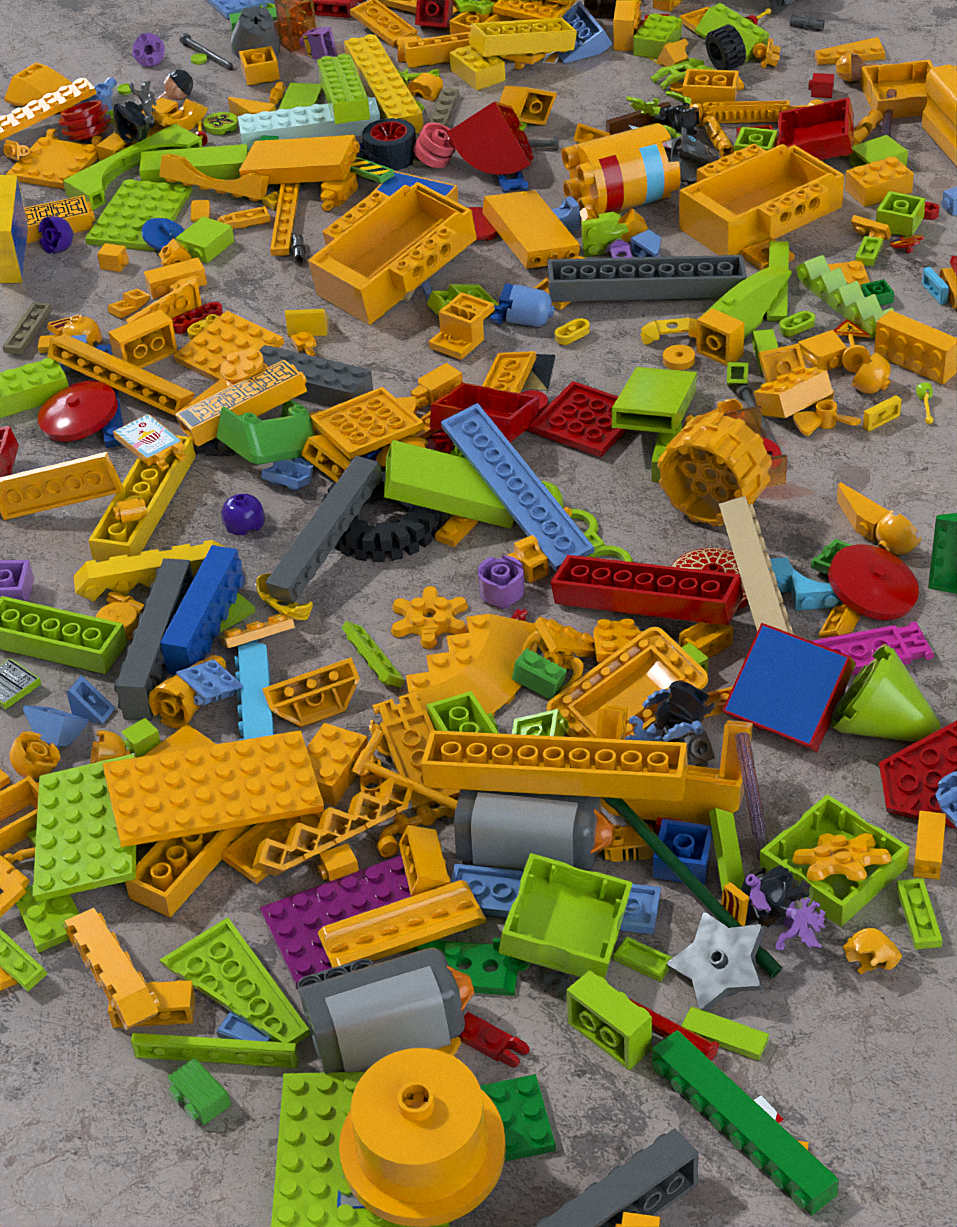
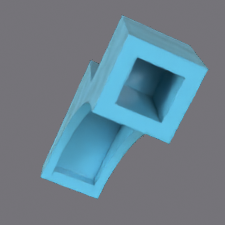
M788 557L770 559L772 568L769 569H773L778 584L776 586L780 589V593H792L796 611L833 608L836 605H842V601L834 593L829 583L817 582L801 575L791 566Z

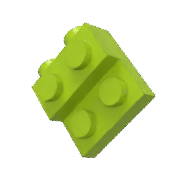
M559 709L514 719L512 734L564 737V733L569 731V723L562 716Z

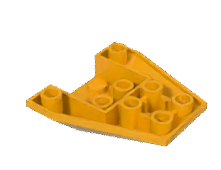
M35 62L12 76L4 101L15 106L25 107L29 102L38 101L44 95L54 93L60 87L69 86L73 82L49 66Z

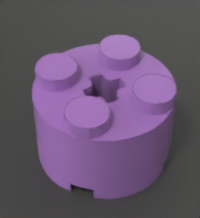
M502 555V559H495L493 556L485 559L479 565V596L482 600L500 609H507L511 604L522 598L525 592L524 572L519 560L507 555Z

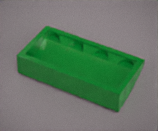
M949 513L936 516L928 588L957 594V513Z

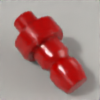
M525 608L523 610L517 609L511 618L525 621L528 611Z

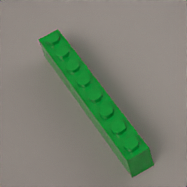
M678 1030L652 1048V1067L655 1072L668 1079L677 1093L687 1097L696 1111L705 1114L710 1119L713 1127L718 1131L724 1132L730 1138L733 1146L738 1150L742 1149L750 1157L754 1166L758 1169H763L771 1177L775 1186L779 1189L783 1188L799 1208H804L812 1216L837 1196L839 1179Z

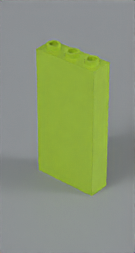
M636 367L612 407V428L676 434L696 393L697 372Z
M392 440L386 456L384 497L511 529L515 520L466 458Z

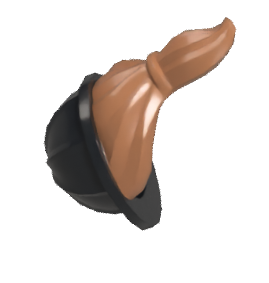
M184 70L170 72L164 81L165 92L157 100L161 97L169 100H182L189 96L194 84L190 74Z

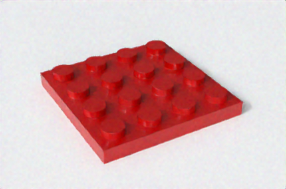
M572 381L529 425V432L598 457H602L627 429L612 428V407L619 396Z

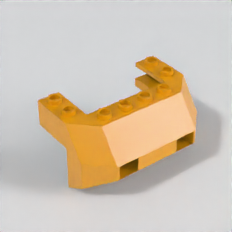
M601 706L598 712L596 738L625 740L628 707ZM727 720V723L724 725L720 769L688 765L682 801L622 799L641 819L656 821L657 817H664L711 826L709 811L713 808L731 813L736 812L742 804L753 723ZM601 797V805L610 815L620 816Z

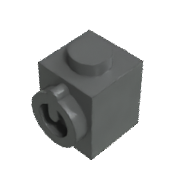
M706 730L699 735L692 732L675 738L676 742L687 743L688 765L706 767L708 766L707 761L715 759Z

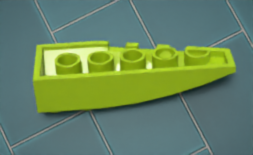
M778 265L765 268L737 284L707 311L713 308L744 322L745 339L762 323L764 314L770 310L772 301L777 299L779 290L783 289L792 271Z

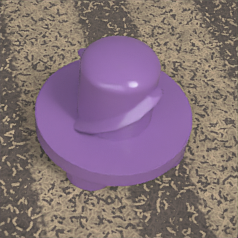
M152 33L140 34L133 45L132 55L135 60L145 67H154L162 61L165 54V46L161 38Z

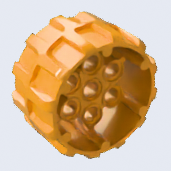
M714 412L711 416L706 417L697 415L666 445L665 452L658 459L657 468L660 469L661 479L659 484L661 489H664L670 499V504L687 515L691 521L708 523L713 527L722 526L724 520L719 506L720 503L745 496L748 505L754 504L770 482L768 469L772 465L771 456L767 454L763 445L764 440L759 434L754 433L745 425L746 422L740 418L734 419L724 416L721 412Z

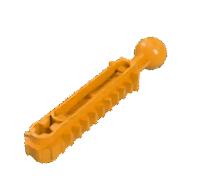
M814 99L807 105L790 106V100L703 103L705 111L702 114V118L713 116L716 118L717 123L778 122L779 112L814 106L824 102Z

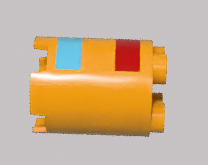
M656 123L562 148V161L564 167L569 170L570 175L569 180L563 181L565 198L572 196L579 204V211L586 207L596 217H599L598 214L617 212L671 197L670 192L680 188L681 175L679 161L668 162L663 146L664 142L671 139L669 132L663 125Z

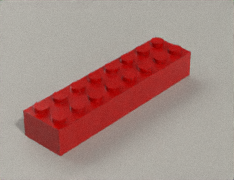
M575 555L566 556L550 582L555 604L727 626L743 598L740 574Z

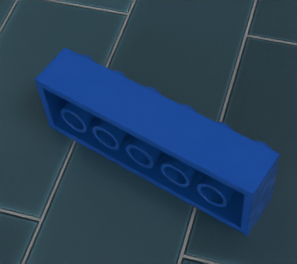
M216 545L210 547L160 642L168 674L176 675V672L187 669L194 663L204 660L206 654L210 653L212 643L220 633V624L222 620L228 618L229 608L231 604L236 602L237 593L240 588H243L245 583V576L242 574L241 569L242 561L239 559L237 549Z

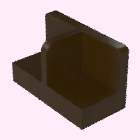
M584 0V7L593 18L614 19L616 0Z

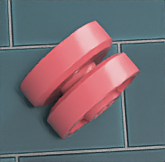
M430 122L425 124L413 146L416 157L430 167H446L456 150L447 140L449 136L446 132L450 129L439 123Z

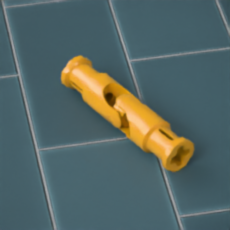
M872 109L869 111L868 116H865L854 127L853 146L861 144L876 128V125L882 122L883 115L880 111Z
M706 116L702 120V128L711 139L721 158L734 153V146L719 123H717L716 118Z

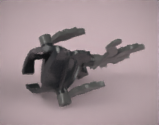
M151 81L143 82L141 91L135 90L133 83L129 84L131 92L138 96L141 101L139 105L134 101H127L124 103V106L119 103L114 104L115 133L127 143L133 142V139L141 141L147 138L148 131L155 127L154 117L152 116L155 109L152 108V105L156 106L157 104L154 98L155 94H152V91H150Z

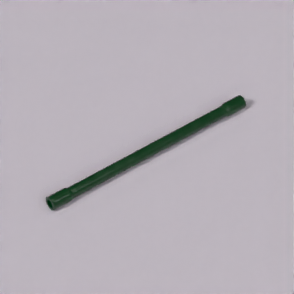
M602 797L719 922L728 928L742 926L622 798ZM759 945L755 956L756 963L772 979L781 972L783 967L767 950Z

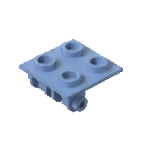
M215 660L176 672L182 680L196 691L194 703L201 707L210 702L214 703L223 698L232 697L237 692L236 689L243 687V684Z

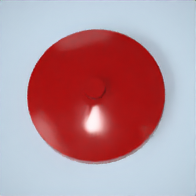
M99 381L75 383L56 392L43 404L38 414V424L43 434L51 440L59 442L79 440L99 431L113 418L117 411L118 399L114 390L106 383Z
M863 544L847 546L836 553L828 569L829 582L837 597L852 610L869 618L878 620L899 619L912 610L919 596L918 582L911 569L897 556L879 547Z

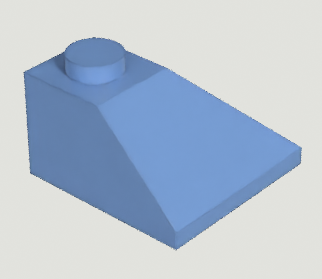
M24 705L23 712L33 732L41 734L42 737L40 739L49 745L53 742L58 750L60 746H70L88 724L89 720L47 706Z

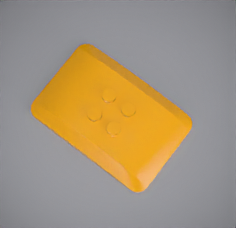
M650 627L553 697L547 703L546 711L559 709L562 716L569 723V731L565 732L568 737L596 738L598 712L601 706L628 707L625 735L627 737L635 735L633 729L636 723L631 724L628 721L631 716L640 718L643 721L642 729L646 731L656 721L654 713L660 703L644 708L642 705L649 695L661 689L668 690L670 684L678 680H684L702 690L708 683V675L666 632L659 627Z

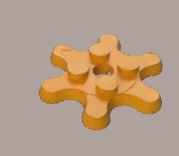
M427 586L422 592V598L417 597L411 601L403 598L394 600L392 605L393 612L402 615L404 619L392 625L391 634L398 638L408 634H417L421 638L420 645L423 648H434L437 645V637L442 633H451L453 635L467 633L465 622L456 619L455 616L466 611L468 603L463 597H455L451 600L439 597L435 587ZM429 612H431V615H433V617L429 618L425 616L429 615Z
M870 833L860 834L850 840H846V837L843 835L822 834L819 836L817 847L813 849H799L793 855L794 864L812 865L807 872V878L811 881H820L832 874H843L849 880L860 881L867 877L864 867L874 864L884 865L892 860L887 849H872L876 846V840Z

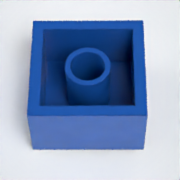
M662 819L658 837L705 886L714 847L711 826ZM654 852L653 878L682 882Z

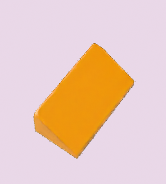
M845 604L836 605L831 610L818 637L824 639L851 634L860 619V614Z

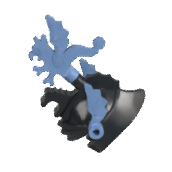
M684 680L672 682L668 690L661 689L660 691H655L642 704L644 708L660 703L654 713L656 721L646 731L642 729L643 721L637 716H631L628 721L631 724L636 723L633 729L635 735H629L625 737V740L660 741L662 740L661 736H654L663 728L662 736L665 742H676V737L683 736L687 732H694L696 735L704 732V727L701 724L704 716L711 713L715 704L711 703L708 707L705 706L704 703L710 696Z

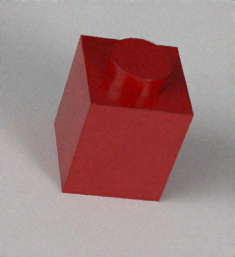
M813 73V78L809 80L808 90H811V97L832 98L835 74Z

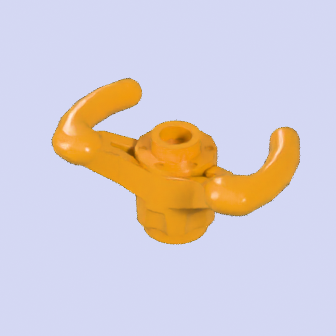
M538 630L534 631L527 638L521 654L528 648L531 651L534 643H537L546 660L549 659L550 662H554L558 666H562V668L573 670L571 679L561 687L560 692L581 678L584 665L579 658L574 657L572 652L569 655H563L561 651H558L557 654H551Z

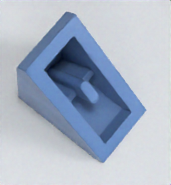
M82 675L67 691L72 714L87 718L90 722L103 724L116 708Z

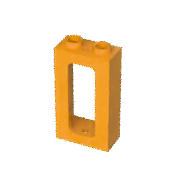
M30 776L0 791V821L29 805L36 808L0 829V853L28 838L27 834L37 828L39 782L36 783Z

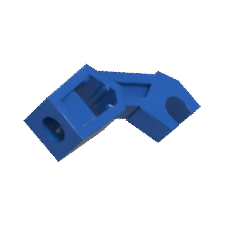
M505 283L499 298V306H494L495 315L490 317L493 323H503L507 316V309L512 308L513 300H509L514 285Z

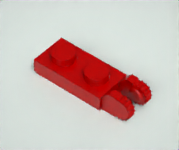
M470 1012L464 1015L465 1028L462 1034L457 1037L461 1039V1042L497 1062L499 1060L515 1068L520 1063L519 1058L516 1054L509 1051L508 1048L522 1056L527 1055L530 1051L528 1044L520 1038L513 1037Z

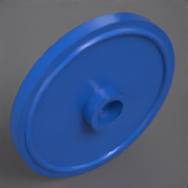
M153 218L144 223L141 234L144 241L150 247L161 251L173 238L175 239L185 230L172 220Z

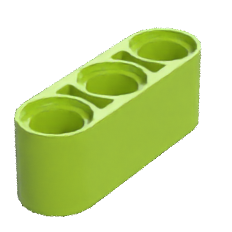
M773 329L752 331V345L760 373H763L758 357L759 352L778 348Z

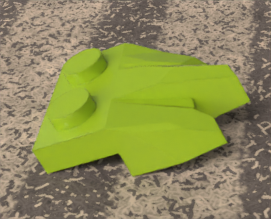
M608 212L598 214L599 218L581 221L584 257L607 253L605 250L611 241L617 238L622 239L621 236L629 232L626 223L618 224L621 215Z

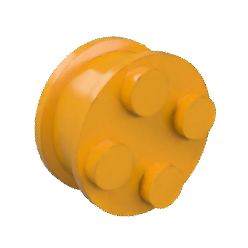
M255 348L244 349L227 355L226 360L221 366V375L227 380V386L230 387L252 377L254 374L268 368V366L263 363L264 358L260 351Z

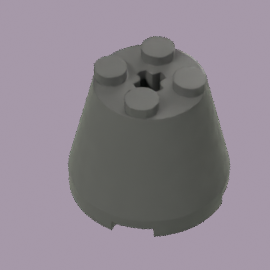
M265 7L244 8L231 35V51L233 55L240 59L239 51L272 46L275 56L278 55L280 51V38L269 10Z

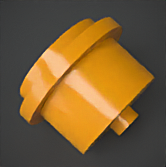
M411 1048L383 1057L363 1074L354 1090L351 1110L341 1130L339 1152L347 1185L356 1199L367 1210L395 1224L411 1227H429L456 1220L471 1212L487 1198L502 1173L505 1162L506 1143L500 1114L492 1100L480 1089L479 1083L472 1071L462 1061L446 1052L430 1048Z

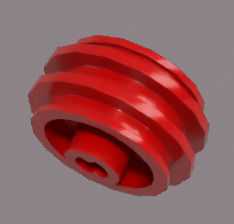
M92 100L60 112L61 118L58 120L59 125L65 126L62 129V134L68 135L69 140H86L98 136L109 128L108 123L112 120L111 115L105 114L109 111L108 106L102 105L100 100Z

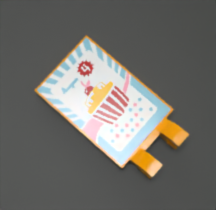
M149 414L113 431L114 438L145 464L149 466L154 463L161 471L169 468V464L164 459L170 454L174 455L179 462L187 459V455L182 451L185 449L183 441Z

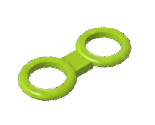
M571 509V519L583 520L589 525L588 530L583 534L594 546V553L586 557L597 558L603 555H612L622 561L634 562L630 553L623 548L605 545L604 541L597 535L599 524L592 514L580 509Z

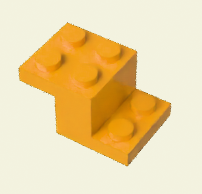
M461 292L439 311L440 332L428 341L429 348L462 360L484 341L483 320L494 311V303Z

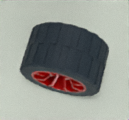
M385 118L370 123L364 128L362 132L363 148L381 159L383 166L394 171L413 164L415 156L413 146L416 142L415 127L411 123L402 119Z

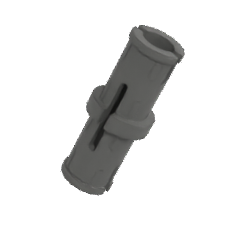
M792 15L790 26L803 27L806 30L809 28L823 31L825 20L813 19L810 16L800 17Z
M298 234L299 239H297V235H294L291 239V252L294 255V263L299 265L300 260L302 265L306 261V247L303 243L302 235Z

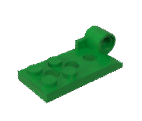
M493 938V944L434 940L416 946L412 950V953L427 948L441 950L450 967L469 975L474 993L514 996L518 971H523L530 967V962L498 953L501 938ZM461 964H468L471 966L467 970H460L457 968ZM488 966H495L498 968L493 972H487L484 970Z

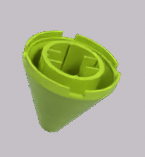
M883 644L872 655L875 659L868 666L864 665L835 712L841 716L839 722L833 719L831 727L840 733L917 742L940 730L941 722L898 654L886 644Z

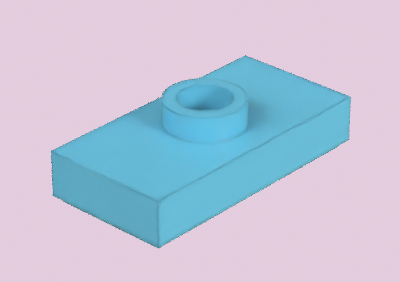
M931 267L924 268L922 285L940 305L947 304L949 286Z

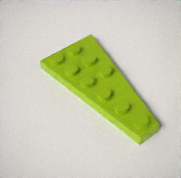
M228 917L159 960L163 967L184 981L192 980L193 987L276 1042L297 1044L311 1035L307 1025Z

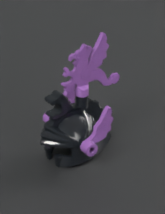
M782 865L769 870L767 873H765L766 869L764 867L752 869L747 874L741 891L749 896L745 926L758 921V924L761 926L770 927L777 925L783 920V925L788 927L789 930L781 933L776 943L777 950L783 951L785 948L784 941L798 935L801 937V942L806 944L807 947L821 948L822 945L809 925L813 926L816 932H820L821 927L825 928L823 924L825 911L820 909V914L818 912L813 913V910L820 906L815 901L808 907L811 900L808 897L811 885L805 880H802L800 883L793 878L792 872L789 873V869L783 868ZM802 899V909L794 908L795 901Z

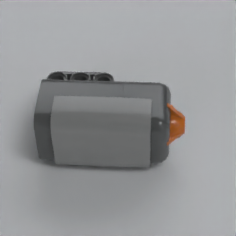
M461 789L454 816L457 860L473 862L474 866L524 871L530 853L561 861L581 870L590 871L594 866L596 854L613 843L615 831L614 824L601 811V797Z
M427 948L378 964H374L368 959H361L305 976L298 982V991L311 1038L323 1073L325 1074L332 1072H366L374 1063L397 1051L411 1048L439 1049L450 1045V1039L456 1038L464 1031L465 1019L463 1009L474 995V988L469 975L450 967L445 955L436 948Z

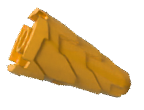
M210 655L204 660L194 663L191 667L211 660H215L225 670L227 666L221 656ZM177 674L156 686L150 692L148 698L149 706L154 716L159 713L163 717L160 722L175 729L182 728L193 718V714L201 707L194 703L196 691Z

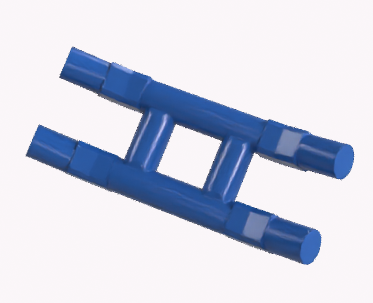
M522 170L515 172L516 179L506 180L505 174L498 175L502 193L506 194L512 190H528V182L525 181Z

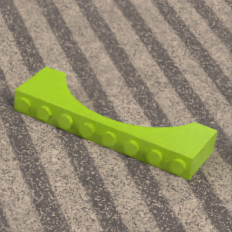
M173 124L64 179L66 196L73 198L84 195L86 202L90 201L91 208L94 210L106 204V189L117 176L140 165L142 152L203 147L201 137L177 124Z

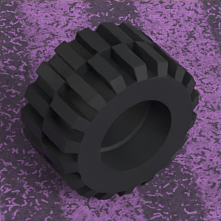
M727 24L707 33L705 41L707 54L717 70L730 71L745 63V45L740 33L734 26Z

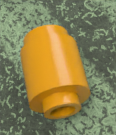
M138 498L116 502V507H113L115 520H119L123 524L142 520V517L147 516V509L143 499L138 500Z

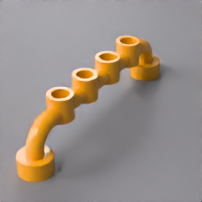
M439 804L440 807L432 810L428 805H422L417 809L416 816L408 818L404 813L396 815L393 819V824L386 827L380 833L379 841L377 842L378 851L384 858L394 856L399 850V844L392 835L397 833L403 835L407 825L418 826L423 824L424 826H430L437 818L442 816L454 817L455 810Z

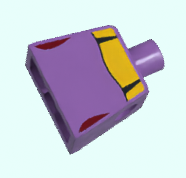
M331 27L312 28L304 33L299 40L300 45L305 47L309 58L317 60L323 56L338 57Z

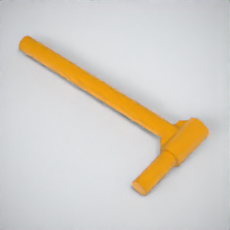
M376 728L365 750L362 749L351 772L360 777L369 775L371 772L386 780L390 777L414 785L413 792L452 810H456L457 800L375 764L374 752L384 735L383 731Z

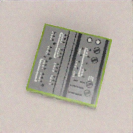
M11 658L0 665V707L4 710L13 706L14 703L41 685V680L38 676Z

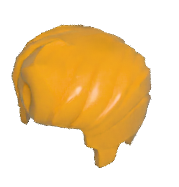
M866 928L858 931L843 945L848 962L858 961L861 966L857 970L860 975L877 967L891 970L903 957L889 937L875 928Z

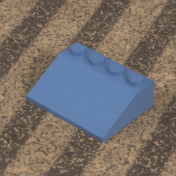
M579 1L562 17L577 31L574 50H569L565 53L555 52L564 63L599 55L606 51L613 43L603 28Z

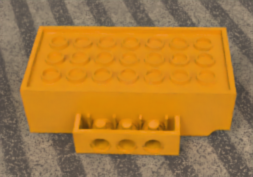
M751 144L746 148L698 168L697 182L679 190V229L717 255H740V250L769 237L776 239L842 208L844 174L795 145L787 148L786 145L781 144L766 151L756 144Z
M416 182L411 187L404 185L391 196L376 189L322 231L326 246L308 259V264L318 296L364 323L371 325L401 301L405 294L409 291L412 292L477 240L472 211L419 182Z

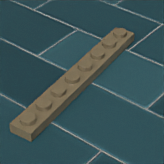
M450 87L441 89L428 123H439L447 127L459 97V89ZM416 155L414 156L413 167H430L421 162Z

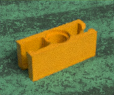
M927 811L919 812L913 877L940 880L946 814Z

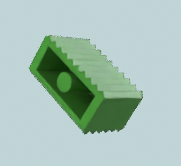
M528 648L516 660L512 679L551 700L560 693L567 670L554 662H550L549 659L546 660L545 657L542 658L541 655L529 651Z
M192 1058L187 1064H183L182 1068H178L177 1071L168 1076L170 1084L168 1092L176 1103L181 1101L185 1105L184 1109L193 1121L198 1119L202 1125H205L231 1106L228 1092L196 1058Z

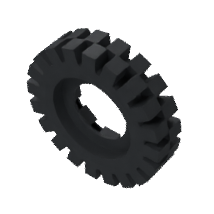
M382 472L381 482L375 487L370 498L366 500L363 506L377 500H394L384 497L385 472ZM333 483V484L327 489V490H328V494L330 493V491L332 490V488L335 486V483ZM324 494L322 502L325 500L328 494ZM394 500L403 505L406 514L398 518L397 523L390 525V522L376 523V526H368V522L359 519L358 515H356L334 548H340L341 553L348 557L355 553L356 560L367 561L369 555L373 554V562H385V554L388 553L392 561L402 559V550H405L411 556L419 552V545L427 547L432 542V536L435 537V533L440 529L439 525H441L442 521L441 511Z

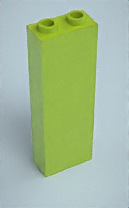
M240 144L142 152L139 169L141 181L166 182L168 184L182 183L180 181L167 182L165 178L159 177L161 157L168 153L186 157L198 171L207 176L222 180L238 179L241 177L239 170L249 153L248 145Z

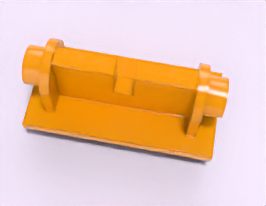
M5 139L3 150L6 157L19 160V156H27L29 154L28 146L19 145L18 142Z

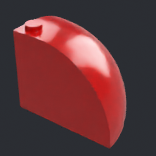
M494 101L446 132L449 136L447 138L449 144L455 147L459 155L468 164L480 171L498 175L511 174L524 170L534 163V156L527 135L523 130L519 129L522 125L510 105Z

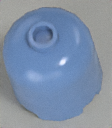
M520 284L513 286L509 300H513L512 308L507 309V322L530 327H542L547 323L549 317L553 318L555 306H552V299L547 292Z

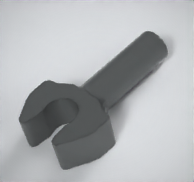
M561 971L558 973L546 972L543 976V991L547 992L552 985L557 984L558 986L555 989L556 998L566 995V990L570 987V982L567 981L570 974Z

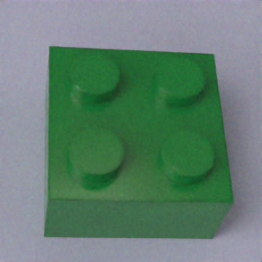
M885 279L861 284L864 297L875 294L879 305L894 303V291Z

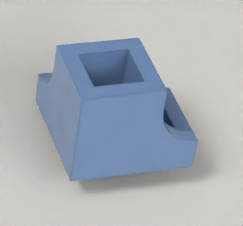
M572 196L566 197L564 201H561L560 207L551 209L569 232L580 229L582 218L579 204Z

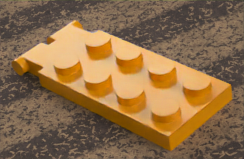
M419 691L398 697L399 704L395 705L393 699L372 705L374 714L379 713L383 723L380 724V729L384 732L383 737L397 773L424 785L421 762L430 732L435 729L427 710H421L418 701L421 700ZM431 788L452 798L460 796L459 789ZM413 791L409 801L413 812L417 811L422 805L432 806L438 804Z

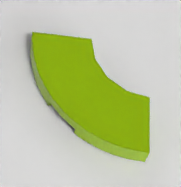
M453 0V6L460 12L473 11L482 15L492 13L493 6L495 5L489 0Z

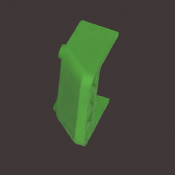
M291 399L283 403L280 418L262 421L253 413L236 415L228 408L221 407L216 438L249 462L265 464L303 457L301 453L308 437L315 436L309 411Z

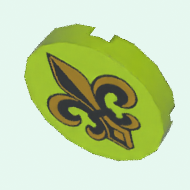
M229 112L213 113L204 119V129L213 135H224L229 130L233 132L238 127L237 116Z

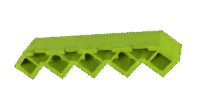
M824 255L803 262L796 267L797 276L803 286L844 318L871 335L870 338H874L876 335L877 321L890 310L894 311L893 307L882 311L875 294L864 297L858 281L847 284L841 268L830 271Z

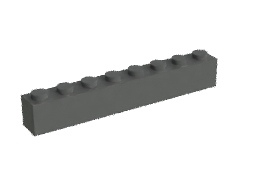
M355 456L265 582L271 597L294 604L298 597L303 594L309 581L314 578L321 564L326 561L328 554L337 545L342 534L348 529L349 524L359 514L363 504L370 498L375 487L381 482L383 476L377 461Z

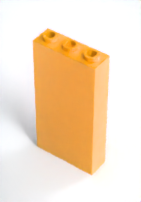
M355 135L255 141L239 172L241 177L251 172L269 176L268 184L345 180L360 147L359 143L356 142Z
M536 190L484 196L482 213L526 269L548 266V259H571L575 255H579L580 244Z

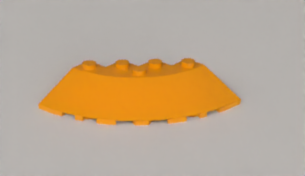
M494 614L466 617L467 633L446 636L448 652L426 655L428 672L406 675L408 694L419 691L421 700L418 701L421 710H427V704L472 691L486 714L492 713L495 716V712L503 705H508L516 697L515 693L522 686V684L512 679L513 669L516 660L521 655L527 638L537 630L536 625ZM534 643L531 650L537 653V643Z

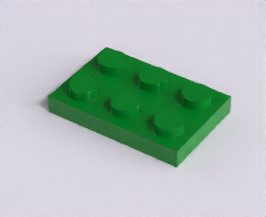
M536 1074L481 1085V1090L492 1100L503 1123L506 1143L505 1162L556 1151V1144Z

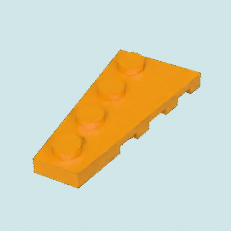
M194 278L127 318L126 323H130L159 309L172 319L202 306L197 280Z

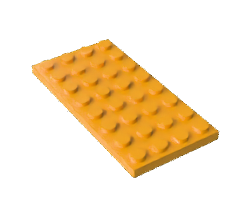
M301 730L103 763L104 776L120 847L324 812L323 800Z

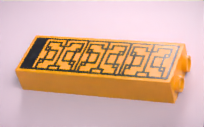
M84 195L26 207L25 213L29 227L27 243L40 241L42 232L39 233L38 229L41 220L45 217L58 216L65 219L70 224L74 233L91 230L95 217L90 201L86 202Z
M282 360L175 415L182 432L187 437H192L193 443L198 447L216 438L221 407L228 408L236 415L253 413L257 417L307 392L305 386L307 380L304 374L297 371L293 364L290 365L286 360Z

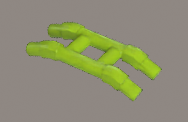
M690 58L684 62L659 69L650 79L655 83L660 78L662 79L664 76L671 74L659 85L664 90L673 83L685 78L686 71L680 73L678 70H714V68L704 65V60Z

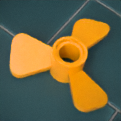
M834 390L833 394L812 404L816 411L796 412L793 416L794 423L800 432L806 436L811 435L817 427L830 429L836 425L837 421L855 426L861 424V419L837 414V403L833 401L835 396Z

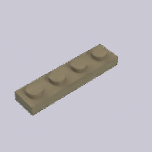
M32 302L2 346L4 353L22 355L52 311L50 303Z

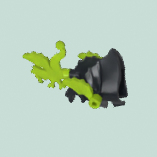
M666 91V95L680 101L683 105L661 108L657 107L659 104V99L653 98V102H647L646 104L645 101L639 98L626 97L627 101L632 102L630 106L635 111L639 110L642 111L641 114L646 115V113H649L650 116H655L654 121L656 123L664 122L665 125L663 126L673 136V139L681 136L682 127L686 128L688 135L697 134V130H694V128L700 123L699 108H689L692 101L691 98L684 97L674 91Z

